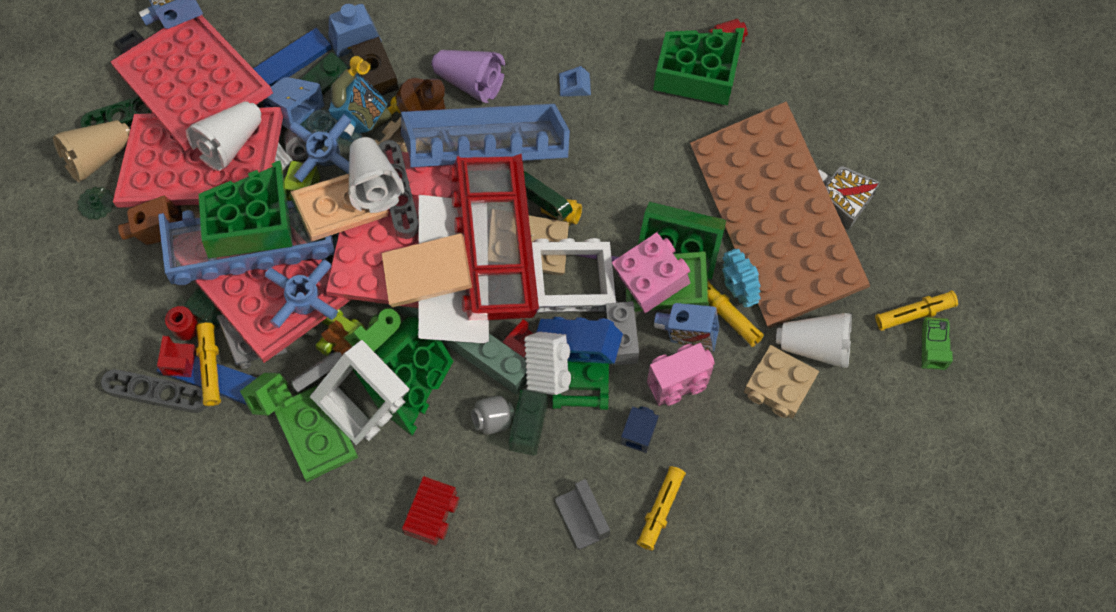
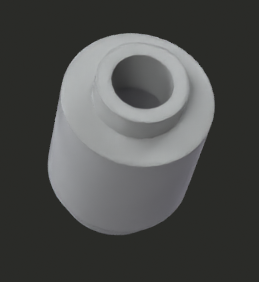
M287 129L284 134V143L289 157L293 160H304L309 157L306 151V142L290 129Z

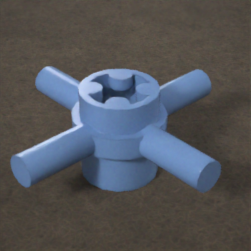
M343 114L329 133L315 132L312 134L299 123H292L290 130L306 142V151L309 156L294 174L296 179L303 182L316 164L322 166L335 164L349 174V161L340 155L337 139L351 123V119ZM323 145H325L328 148L326 152L321 150V148H323Z
M322 260L308 277L296 275L288 279L273 268H269L266 271L265 277L284 289L286 300L284 306L271 319L270 322L273 326L280 328L293 311L300 315H306L313 310H317L331 320L336 317L338 311L318 298L316 284L332 267L328 261Z

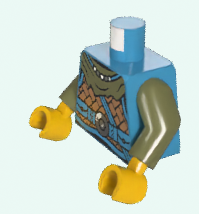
M359 56L351 58V68L349 70L346 69L331 85L332 101L329 108L330 115L337 121L343 114L351 119V123L339 136L343 139H350L352 134L369 133L393 117L392 114L396 111L401 113L397 106L396 96L391 99V106L387 108L388 102L361 76L368 73L370 64L363 61Z

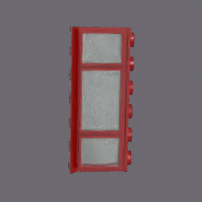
M522 153L513 157L460 158V156H457L454 165L450 166L449 170L450 182H455V191L452 192V206L457 208L458 217L454 219L455 233H461L464 236L472 288L466 289V295L462 296L463 312L468 313V321L533 318L539 310Z

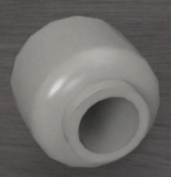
M499 395L477 401L474 409L471 410V418L475 429L480 430L485 435L507 430L511 425V419L515 416L512 404L510 402L507 403Z

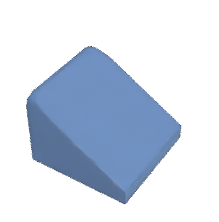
M582 66L559 73L561 97L591 95L590 74Z

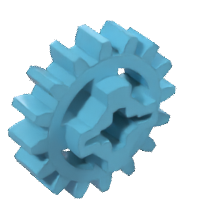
M733 249L724 253V257H722L724 268L722 271L727 289L732 292L734 298L738 297V301L743 304V307H750L759 303L761 299L759 288L761 285L756 266L750 263L749 258L745 259V255L743 252H740V249Z

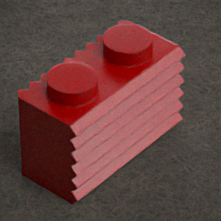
M423 476L402 527L404 534L435 546L439 539L444 540L449 528V523H446L449 512L455 513L460 497L456 496V487Z

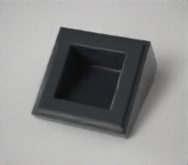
M132 30L116 40L114 44L123 54L145 39L136 30Z

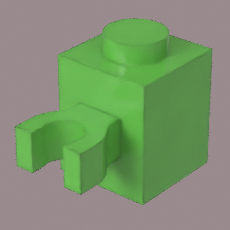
M263 373L240 390L251 413L255 415L268 416L278 407H287L294 401L288 390V383L280 373Z

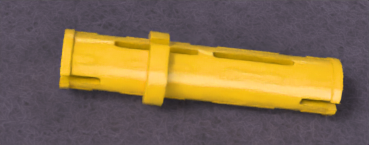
M708 281L709 305L716 307L717 313L751 347H754L756 345L754 342L758 344L764 334L729 302L730 298L727 295H722Z
M953 290L934 297L926 296L922 298V301L876 314L875 320L879 330L883 331L925 316L934 317L937 312L957 307L958 299Z
M201 323L196 326L198 336L196 355L200 360L202 404L205 406H216L221 403L216 359L219 350L218 346L215 345L214 325L212 323Z
M669 466L668 473L659 490L652 510L645 516L644 520L646 523L636 543L646 550H654L661 529H665L668 523L666 521L667 515L686 475L682 469Z

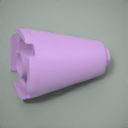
M441 50L432 59V67L436 75L480 102L489 103L487 100L489 98L494 99L502 86L505 74L500 72L501 65L505 66V60L499 53Z

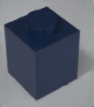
M632 406L620 444L647 454L659 415L654 414L655 412L647 407L640 406L636 408Z

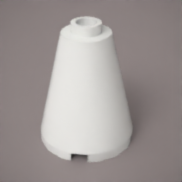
M244 101L191 124L186 129V137L193 150L198 147L202 155L199 158L210 168L220 171L229 165L261 123V111L254 103Z
M359 138L350 146L348 184L350 202L359 211H362L361 208L369 209L370 213L388 210L399 202L398 197L401 192L402 194L404 193L403 181L372 138Z
M841 313L784 322L782 328H777L776 344H781V349L837 367L848 368L852 314Z

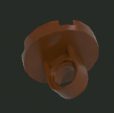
M407 79L396 93V102L400 112L445 110L443 99L445 94L444 84L440 79Z

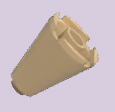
M116 120L59 132L53 136V142L59 157H63L67 163L65 165L67 171L75 181L80 182L89 177L127 146L130 129L125 123L121 124Z

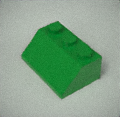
M649 202L645 210L638 244L658 233L663 240L668 238L675 249L673 254L706 252L708 279H712L726 220Z

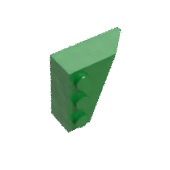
M736 28L735 33H726L722 29H713L712 33H698L696 30L665 32L653 90L728 106L745 28Z
M281 160L272 163V167L264 171L258 172V170L248 173V177L235 183L229 181L198 194L201 239L208 259L292 247L288 200Z
M408 317L374 353L410 389L402 398L405 403L392 414L391 420L413 436L417 429L414 425L419 413H426L429 407L426 400L433 389H439L454 361L441 340L420 339L419 318ZM353 368V371L379 409L385 400Z

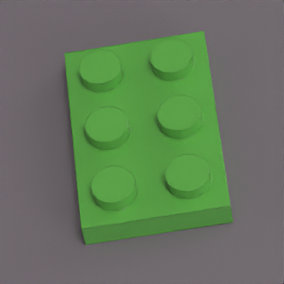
M706 252L674 254L677 260L682 258L691 271L688 273L690 284L651 310L672 309L675 303L709 306ZM626 287V302L633 301L634 312L643 311Z
M319 385L292 397L294 401L287 407L280 406L274 411L306 482L359 458L350 438L310 398Z

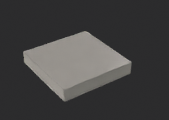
M331 353L289 381V385L295 392H299L329 372L342 357L341 353Z

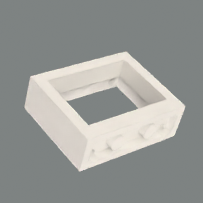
M571 238L562 239L559 242H549L548 239H536L532 242L539 303L537 313L603 312L606 310L607 303H616L610 242H600V239L597 238L587 239L584 242H575ZM541 255H597L601 294L545 295Z
M361 340L343 354L310 398L357 445L364 438L370 441L381 430L380 428L393 417L392 414L405 403L402 398L410 389ZM353 368L385 400L384 404L370 420L339 388Z

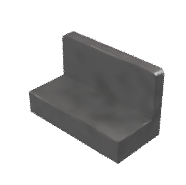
M586 479L575 483V490L555 499L579 550L610 536V528Z

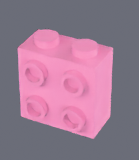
M655 233L612 262L616 273L645 313L690 284L688 273L691 271L682 258L677 260L673 254L675 249L668 238L663 240L658 233Z
M701 343L694 346L692 344L684 345L677 350V353L669 357L661 355L652 361L649 367L647 384L658 406L665 403L667 406H671L682 399L681 396L690 392L692 395H695L707 388L706 385L709 383L715 362L711 352L708 349L704 350Z

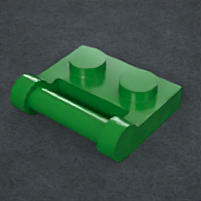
M567 361L568 371L571 374L569 390L600 391V396L561 395L560 393L553 395V409H561V406L600 407V410H608L609 364Z

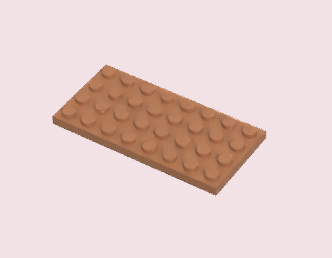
M787 101L690 143L722 219L726 220L725 227L734 248L740 249V252L744 253L745 259L749 258L750 263L756 266L758 270V279L761 285L759 288L761 299L758 305L768 328L870 287L866 274Z

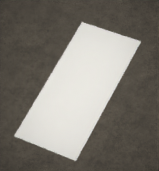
M419 195V244L460 234L455 233L454 219L458 217L457 208L452 206V198ZM471 203L477 266L488 265L487 203ZM488 275L478 276L481 305H488ZM465 290L419 301L420 339L487 343L489 342V320L468 321V313L463 312L462 296L466 295Z

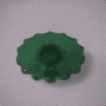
M104 187L87 189L85 193L80 195L81 199L78 200V210L83 217H87L89 220H98L101 217H106L107 213H110L115 205L113 203V195H111L109 190H105Z

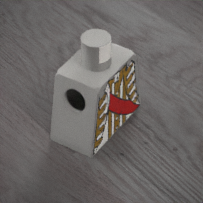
M840 166L832 177L819 169V174L843 226L849 230L875 195L880 182L844 166Z

